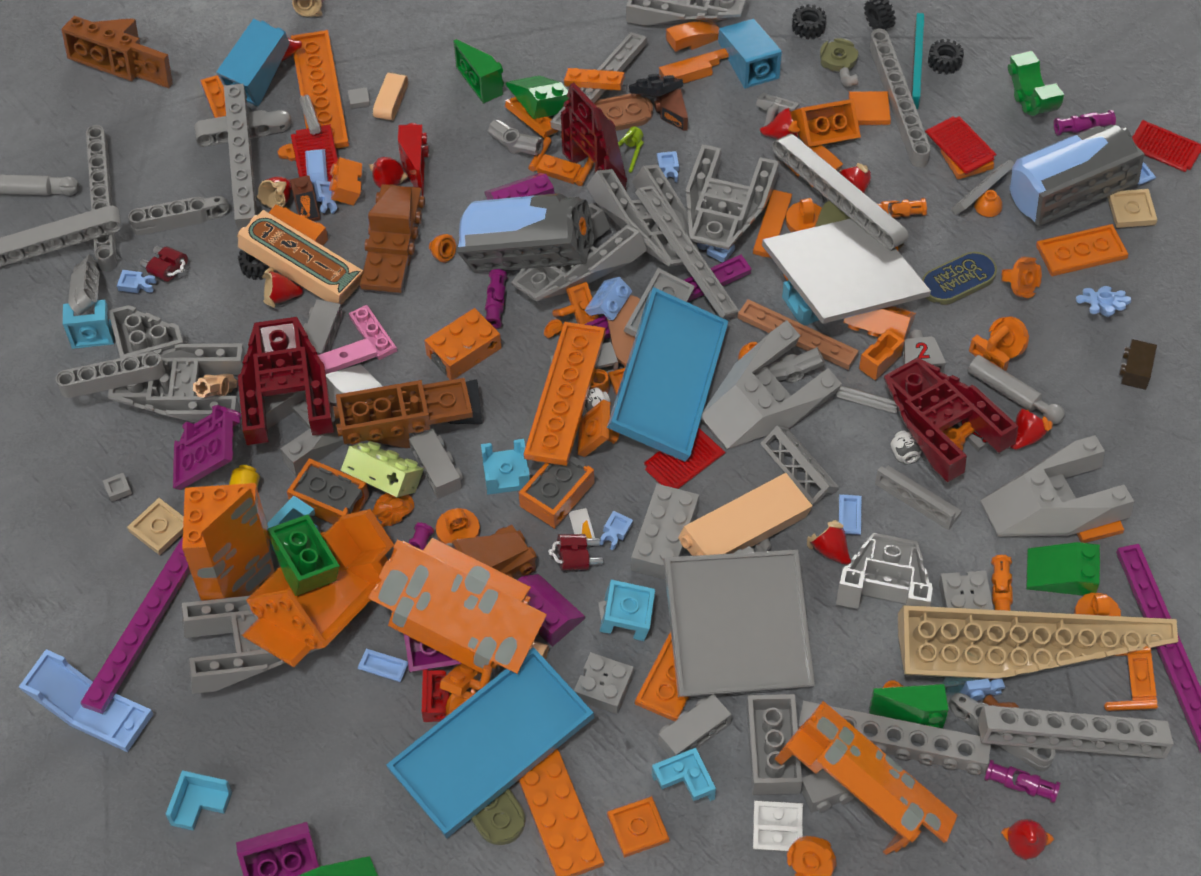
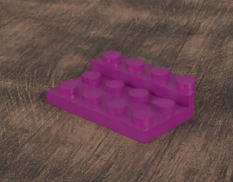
M214 405L210 415L195 424L185 422L182 425L184 432L180 441L175 440L173 488L181 490L232 461V429L240 423V412L220 405Z

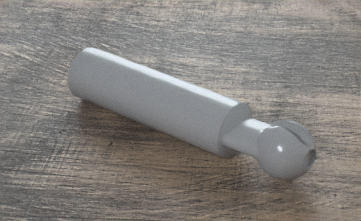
M0 175V194H64L71 196L77 193L79 189L78 181L71 176Z
M977 355L970 364L968 373L1030 412L1035 409L1041 411L1043 416L1048 421H1052L1053 424L1063 421L1065 412L1060 405H1048L1043 402L1040 392L981 355Z

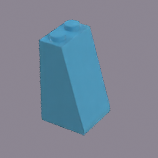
M253 18L216 71L223 86L244 84L247 102L258 107L290 44L286 32L281 28L270 26L265 21L260 22Z
M755 19L719 28L718 43L722 49L725 48L728 52L729 57L727 59L744 89L780 78L782 51Z

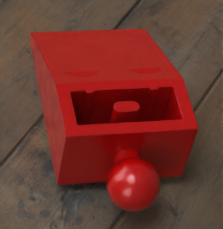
M409 123L407 125H399L398 145L402 168L408 174V178L413 186L421 188L422 196H424L425 158H429V147L425 146L427 144V133H423L422 124Z

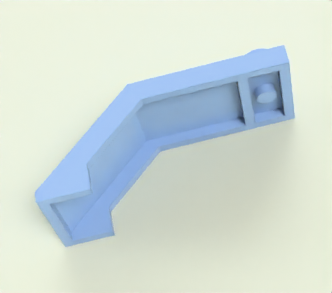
M46 649L22 681L19 688L69 726L128 752L153 716L152 710L118 694L114 695L103 714L82 707L80 702L93 681L68 664L65 657Z

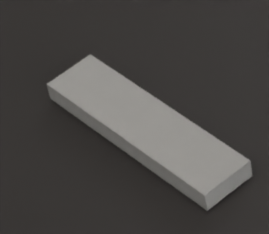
M1008 160L998 166L954 205L951 211L957 215L968 208L1013 167L1014 162Z

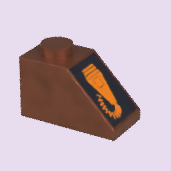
M681 89L658 96V100H655V110L660 113L661 120L683 131H688V115Z
M310 176L290 179L298 215H304L311 221H319L320 216Z

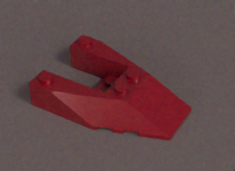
M574 82L571 83L567 93L568 100L563 105L565 110L561 111L562 153L573 163H578L589 157L595 163V173L599 170L613 169L626 190L627 178L613 121L609 120L603 114V111Z
M297 317L254 323L248 342V350L242 362L243 367L238 375L242 428L246 444L252 445L269 442L264 396L298 391L306 392L308 418L312 436L333 433L325 366L320 360L316 349L312 346Z
M917 357L884 375V380L907 428L933 469L941 477L949 482L965 473L967 455L942 432L962 420L970 422L971 427L998 453L1016 444L1018 425L976 386H968L960 382V378L954 375L948 376L940 372V368Z

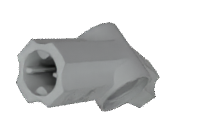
M494 120L489 124V129L487 130L489 135L506 146L510 153L524 152L533 155L541 153L543 149L542 138L521 134L517 129L510 128L500 120Z
M816 347L798 356L794 354L787 355L781 361L771 363L767 368L778 381L786 379L787 382L792 383L801 380L804 373L825 365L819 348Z

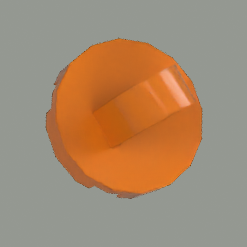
M811 198L801 199L800 202L788 208L785 219L787 228L790 232L813 228L822 208L813 203Z
M1023 256L1017 260L1013 269L1002 270L1001 281L1011 282V288L1017 297L1030 298L1034 296L1035 293L1033 291L1035 287H1039L1041 284L1042 271L1041 266L1035 262L1036 258Z
M1012 316L997 319L989 328V332H991L990 337L1004 325L1010 331L996 344V348L999 351H1003L1009 358H1015L1023 354L1029 341V334L1025 324Z
M461 508L450 509L443 513L437 520L435 527L437 539L444 544L452 543L456 539L478 537L480 534L478 518L469 510Z
M1090 593L1078 600L1074 614L1121 616V610L1118 604L1107 594Z
M813 836L799 837L790 846L787 853V863L789 867L792 865V868L796 871L795 876H831L836 868V857L830 842Z

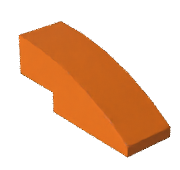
M707 21L688 22L666 29V40L675 52L688 46L691 50L718 40L719 35L717 24Z

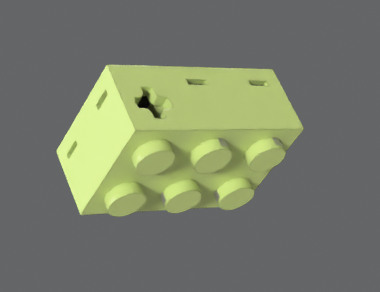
M372 441L349 446L341 471L395 497L416 492L424 468L417 466L418 463L416 461L402 459L397 452L383 450L380 448V444Z

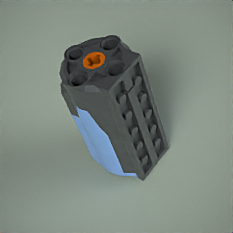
M1109 125L1104 128L1100 126L1092 127L1017 159L1012 168L1011 196L1019 210L1040 226L1138 184L1144 153L1135 145L1127 128H1121L1117 125Z
M560 193L471 202L460 220L457 253L474 273L488 272L493 269L514 270L586 264L588 251L594 243L589 204L586 199L579 197L568 198Z

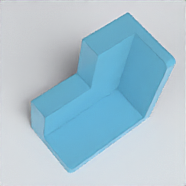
M696 748L652 765V778L658 781L661 789L684 781L693 801L708 796L710 801L715 799L716 788Z
M182 770L166 811L170 825L194 831L201 809L225 814L232 794L228 781Z

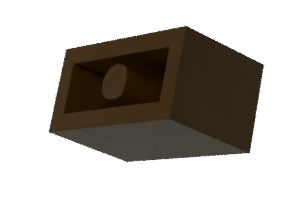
M1132 339L1130 346H1125L1122 358L1126 359V361L1121 363L1119 375L1122 376V385L1143 390L1147 389L1157 349L1156 344Z

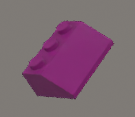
M537 173L485 191V196L488 200L554 194V187L547 174Z
M541 575L522 576L518 579V581L531 587L528 596L531 597L528 605L547 614L538 634L552 647L585 619V616Z
M404 634L410 673L462 664Z
M308 822L236 842L237 855L243 876H299L319 867Z

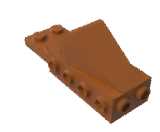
M73 16L61 29L67 58L130 81L138 77L166 88H170L173 84L168 54L140 45L136 19L91 22Z
M381 185L380 192L376 194V204L368 214V234L370 236L369 239L365 240L364 248L368 253L360 282L361 289L402 292L407 266L410 265L411 256L415 252L414 242L418 238V224H421L422 221L421 211L425 207V196H422L421 188Z
M465 378L422 385V380L336 394L337 406H333L335 419H340V423L336 424L338 437L343 436L344 445L372 441L410 448L409 433H421L425 430H430V425L473 417Z
M512 524L506 528L498 529L491 536L452 541V548L516 580L536 571L535 559L537 556L534 549L525 544L522 532L520 530L516 531Z

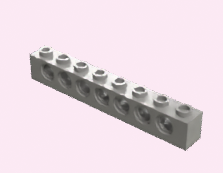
M244 84L224 86L234 216L238 232L241 228L246 227L251 219L257 215L248 106Z
M803 701L798 729L820 704ZM830 706L885 754L896 756L901 760H917L926 765H942L946 769L967 770L971 774H985L991 744L981 743L980 736ZM866 732H871V733H873L875 736H874V737H868V736L865 735V733H866ZM895 737L898 739V741L893 742L890 741L888 738ZM912 742H919L922 746H914ZM935 747H943L946 751H938ZM965 751L969 756H963L959 752Z
M984 705L977 720L981 743L1165 759L1174 745L1168 721L1155 719L1148 720L1132 717L1125 718L1109 715L1102 716L1086 713L1079 714Z

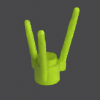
M635 126L631 127L618 142L619 147L624 142L629 147L636 146L629 173H632L640 148L644 144L641 140L643 132Z

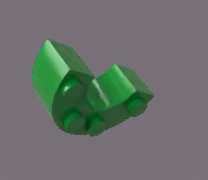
M1033 51L1011 55L1008 72L1012 77L1015 90L1014 98L1016 102H1020L1023 112L1035 116L1058 110L1063 103L1064 93L1056 83L1044 85L1040 72V61Z

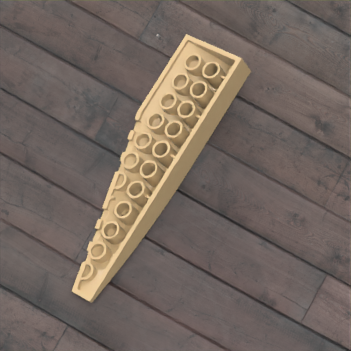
M906 605L898 612V637L904 675L1001 679L1144 650L1145 646L1154 648L1178 642L1177 619Z

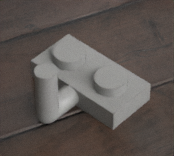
M762 93L757 98L756 106L767 111L764 125L766 126L774 120L776 112L780 113L786 108H790L791 111L796 110L799 107V103Z

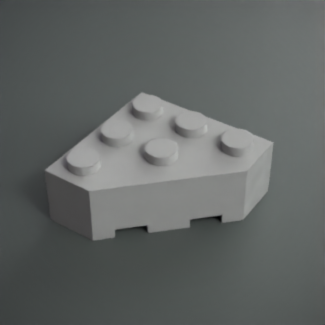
M130 305L108 310L120 358L153 352L159 349L165 351L175 348L177 344H184L178 325L161 321V318L147 312L146 314L139 312Z

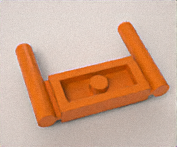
M545 137L543 149L540 154L534 156L528 167L529 170H536L537 173H545L549 177L582 186L594 162L588 158L584 167H581L579 164L545 154L552 141L550 137Z
M1145 646L1144 650L1114 655H1127L1132 701L1106 702L1104 704L1106 711L1158 709L1151 648Z

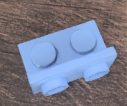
M620 277L604 280L585 311L589 316L604 314L610 321L614 320L632 293V290Z

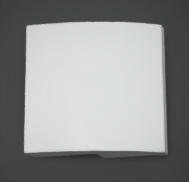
M754 801L753 849L788 851L793 842L802 837L803 803Z

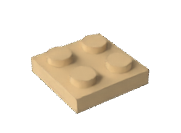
M1149 189L1119 191L1108 196L1116 228L1156 225L1157 216Z
M158 498L127 528L136 538L158 555H161L183 534L184 516Z

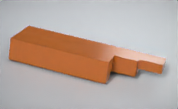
M725 48L661 66L659 67V74L661 77L673 75L675 78L683 79V83L711 76L712 66L719 65V60L727 58L729 55Z

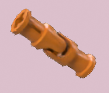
M925 198L916 201L904 199L902 202L896 200L882 201L880 204H877L888 214L890 212L893 218L900 216L906 218L910 215L918 214L926 216L927 214Z
M996 555L991 559V563L994 566V574H992V603L995 605V610L1011 611L1013 590L1011 586L1012 574H1010V565L1012 564V559L1007 555Z

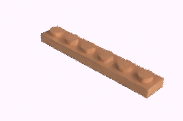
M749 299L738 313V319L768 333L787 320L800 335L796 346L806 351L818 347L823 359L847 370L850 369L858 356L859 350Z

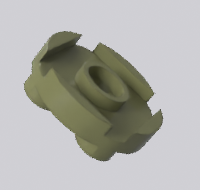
M836 38L834 42L830 43L827 41L820 49L821 66L833 71H839L842 68H848L850 71V68L854 67L857 63L858 50L854 48V44L846 39Z

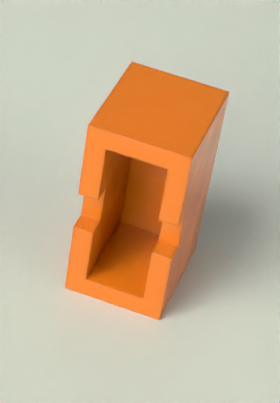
M339 157L337 163L333 164L330 170V175L333 176L329 185V191H332L331 200L354 206L361 193V182L357 181V179L362 176V163Z
M887 329L874 345L868 347L861 354L859 370L876 381L902 355L905 340Z

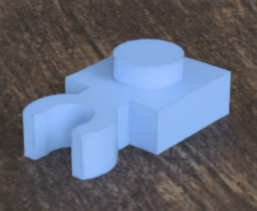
M677 152L657 153V163L665 177H673L674 181L678 182L677 171H679Z
M315 180L313 188L316 201L322 202L320 206L321 212L325 213L328 207L331 210V214H334L337 210L335 200H331L330 182Z
M697 243L699 249H707V255L720 262H725L735 250L734 244L728 250Z
M122 270L117 288L118 291L138 293L139 289H143L150 293L154 289L152 285L148 284H156L157 281L155 276L152 275L144 277L142 272Z
M613 511L603 528L605 533L601 536L600 545L609 540L612 542L610 549L614 550L618 539L624 540L632 526L633 520Z
M989 679L966 681L960 693L971 697L975 701H979L988 694L1000 695L1002 693L1001 689H1004L1005 685L1003 679H995L990 682Z

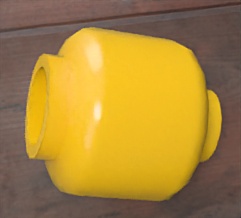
M239 465V468L233 469L229 485L256 483L258 488L260 475L254 467Z

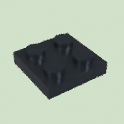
M650 74L648 78L638 79L636 83L629 85V93L662 96L683 87V79L675 78L673 75L660 77L659 74Z

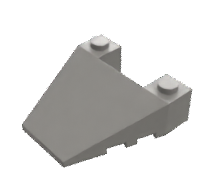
M872 533L862 545L860 552L852 557L851 563L843 568L836 605L858 609L860 597L865 595L905 603L906 606L930 607L933 586L932 583H929L928 572L924 568L918 542Z

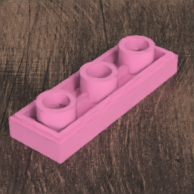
M368 305L349 313V318L364 339L367 338L377 351L378 360L397 352L395 344Z
M366 338L318 356L324 363L325 372L328 374L377 357V351Z

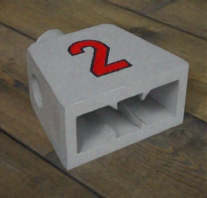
M921 330L910 332V338L904 341L902 352L903 365L918 357L940 368V372L944 373L946 362L935 338L932 336L923 337Z

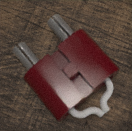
M155 246L153 251L159 257H153L150 261L144 259L140 261V265L146 268L148 274L164 281H170L177 273H182L185 270L184 267L187 264L188 257L186 254L168 246L164 248Z
M558 534L557 541L553 543L552 549L548 550L549 555L553 556L554 560L560 564L561 570H588L589 565H603L602 557L589 558V553L586 549L587 546H599L600 539L586 538L585 534ZM556 545L558 554H560L559 559L557 558L556 554L553 553V551H555Z

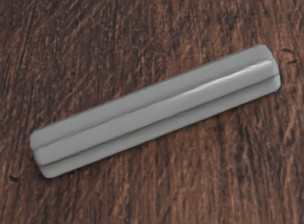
M301 96L300 102L310 133L312 135L319 134L321 130L310 96Z
M841 385L836 394L838 398L896 413L898 411V407L892 399Z

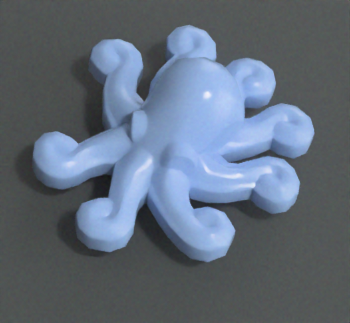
M1103 286L1097 293L1092 288L1083 289V295H1078L1076 302L1079 304L1084 302L1090 303V313L1097 314L1100 312L1102 315L1110 317L1115 313V310L1122 311L1126 309V305L1131 303V297L1125 296L1126 292L1123 290L1111 292V287Z

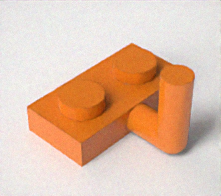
M587 282L567 288L566 291L571 305L554 309L552 312L554 317H563L574 313L577 324H586L599 318L598 314L589 316L585 311L592 300Z
M1004 325L989 340L983 339L977 334L971 340L969 352L974 356L981 355L1004 371H1007L1010 358L1003 351H999L996 348V344L1009 333V328Z
M459 664L441 680L440 689L459 696L469 688L479 691L490 682L492 667L484 665L481 675L480 672L464 664Z

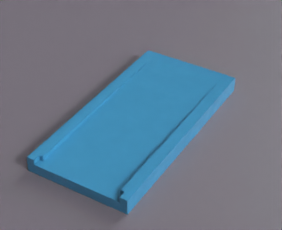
M653 287L644 307L607 428L685 462L691 455L729 321Z
M533 647L529 650L517 674L505 669L387 763L386 766L447 839L594 719V712Z

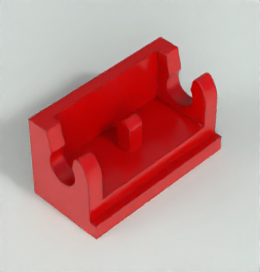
M423 670L421 711L423 722H440L446 717V704L450 697V692L440 689V683L446 676V671Z

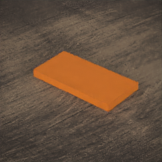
M1113 224L1040 240L1036 244L1051 277L1124 260L1129 255Z
M670 632L635 699V705L676 722L690 696L678 697Z

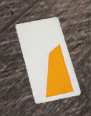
M587 509L569 512L574 534H585L586 538H595Z

